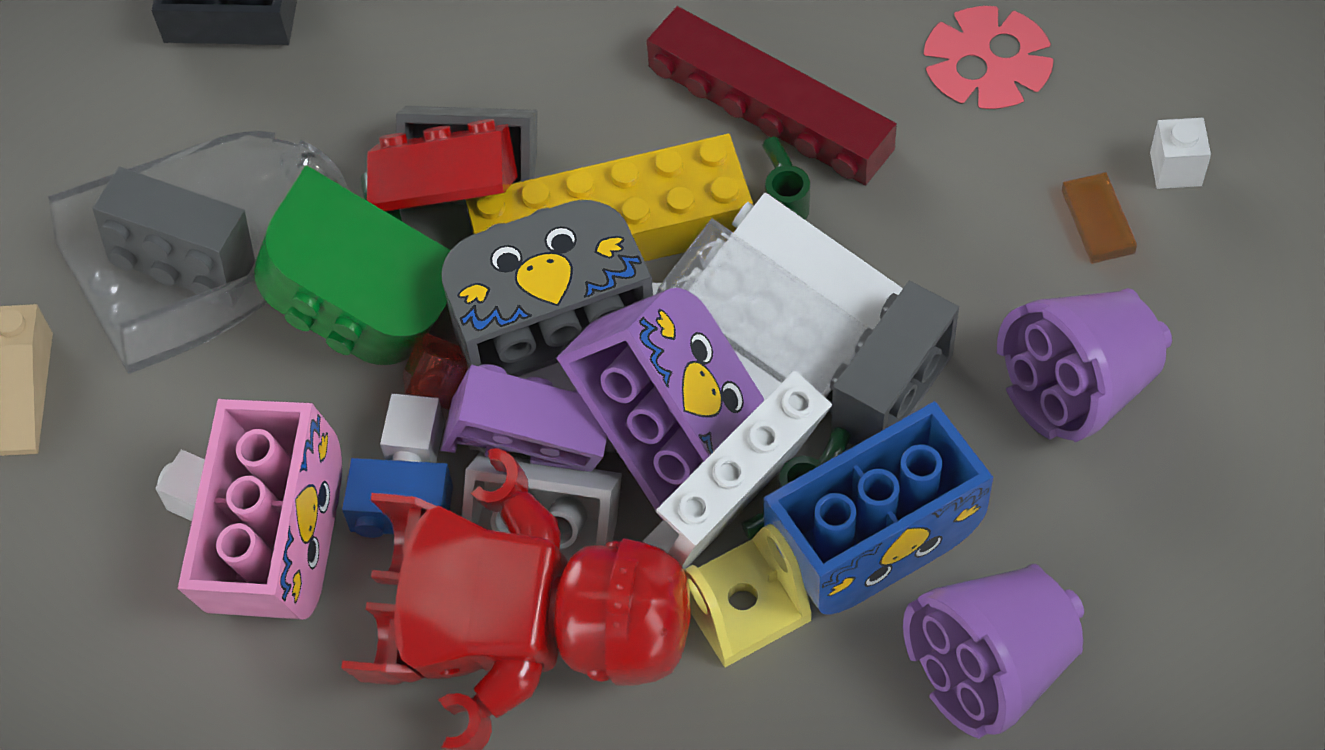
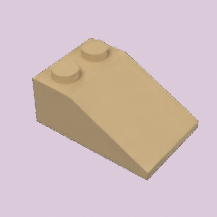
M37 304L0 306V456L38 454L53 332Z

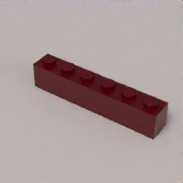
M679 6L672 10L646 40L648 66L658 76L672 79L686 87L696 97L706 98L723 107L729 115L735 118L745 119L759 127L767 136L778 137L796 147L802 155L808 158H816L832 167L844 178L854 179L866 186L895 150L896 122Z

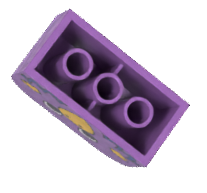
M682 288L667 289L594 320L557 357L560 365L655 510L764 401L759 389L707 307L697 296Z

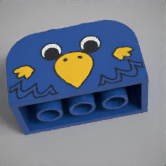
M934 401L765 496L764 527L768 524L775 526L789 544L798 562L805 590L819 611L823 614H836L863 602L947 553L967 538L977 528L987 513L993 476Z

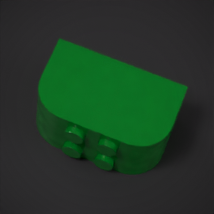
M305 165L269 222L255 262L254 276L257 288L264 300L271 307L284 314L286 321L293 327L301 331L307 332L311 330L325 338L327 345L340 354H352L365 362L375 365H393L408 359L420 348L447 304L442 282V268L451 250Z

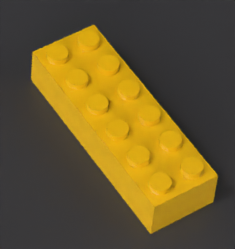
M730 133L511 184L505 193L466 199L473 235L485 231L495 224H506L529 216L542 208H552L576 200H592L604 203L615 209L625 219L644 262L713 246L721 235L729 239L737 229L732 223L739 211L747 202L753 205Z

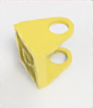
M772 524L763 527L751 540L698 568L695 565H691L684 569L689 581L691 614L724 667L735 663L811 621V609L798 562L783 535ZM747 591L756 597L757 602L750 609L738 610L731 606L729 599L736 592Z

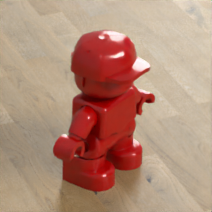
M497 448L490 449L487 453L492 466L499 472L507 473L504 484L496 491L491 492L483 490L479 486L471 494L487 510L500 512V516L509 533L487 530L439 505L435 506L414 496L371 493L370 500L391 520L394 530V550L389 570H372L371 578L379 584L398 585L396 603L366 602L365 609L374 616L378 628L377 652L374 663L342 660L341 668L361 682L388 685L415 682L424 678H454L474 673L480 669L488 671L473 687L476 694L472 698L461 693H452L438 699L442 706L453 715L459 712H468L469 723L466 730L456 737L447 736L441 745V748L444 750H482L488 743L492 733L490 716L493 714L498 719L531 698L539 685L542 672H548L555 667L558 651L564 662L572 670L586 674L594 681L604 682L611 680L617 686L651 683L672 674L682 657L690 625L689 581L682 565L662 548L648 543L622 539V541L608 542L605 546L593 545L584 547L573 554L568 561L560 551V530L557 519L528 492V478L516 460L506 451Z

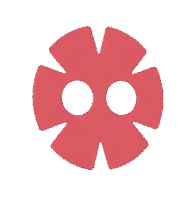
M977 6L963 9L954 13L958 24L963 30L962 33L943 22H939L927 38L924 55L949 59L926 67L930 79L941 92L961 104L965 103L976 87L979 88V108L998 109L1022 103L1024 99L1014 81L1034 92H1039L1052 72L1053 58L1028 55V53L1050 47L1051 43L1048 37L1034 21L1016 11H1012L1003 24L998 27V7ZM1000 34L1012 35L1019 41L1020 50L1015 56L1010 58L998 57L990 50L989 44L992 38ZM965 56H978L986 62L987 72L979 79H966L957 72L956 66L958 61Z

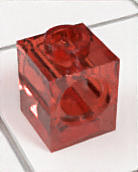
M430 334L421 337L414 346L403 370L405 394L439 398L441 407L449 410L452 398L468 370L467 362L460 347Z

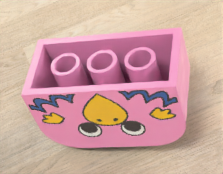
M217 400L178 584V590L204 612L302 620L307 619L314 612L322 591L340 495L342 456L335 431L312 403Z

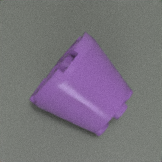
M1126 288L1115 292L1040 299L1012 310L1004 318L1000 326L997 338V354L1005 356L1007 370L1012 385L1007 387L1006 390L1014 406L1026 422L1048 439L1058 436L1063 439L1073 440L1075 443L1098 432L1160 374L1166 360V349L1172 343V335L1167 325L1157 320L1154 313L1139 298L1138 294L1133 289Z
M1030 564L1022 569L939 587L924 593L906 607L903 618L904 640L910 660L917 661L920 659L926 675L936 689L929 697L938 709L960 730L973 737L981 738L986 734H1000L1015 725L1076 657L1082 653L1083 632L1079 618L1084 615V607L1077 594L1068 589L1064 591L1040 566Z

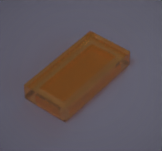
M1107 172L1063 182V196L1091 264L1135 254L1137 243Z

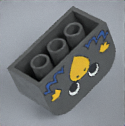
M576 200L552 208H542L529 216L506 224H495L485 231L463 239L454 246L447 255L442 268V282L454 333L468 369L470 365L490 364L501 367L506 371V374L516 377L559 363L557 357L591 322L653 296L652 277L625 219L612 207L592 200Z

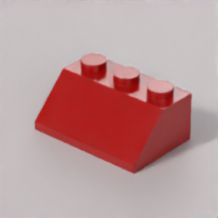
M484 119L468 123V130L451 133L450 126H439L423 130L424 137L407 139L406 133H394L379 137L380 144H376L367 152V201L383 211L505 193L518 177L508 124L495 126L494 119Z

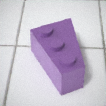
M470 365L452 398L441 451L456 453L457 444L486 448L485 457H488V450L497 448L504 451L531 455V464L592 472L603 458L607 435L577 390L568 391L554 387L552 382L540 377L523 379L508 375L504 369L495 365Z

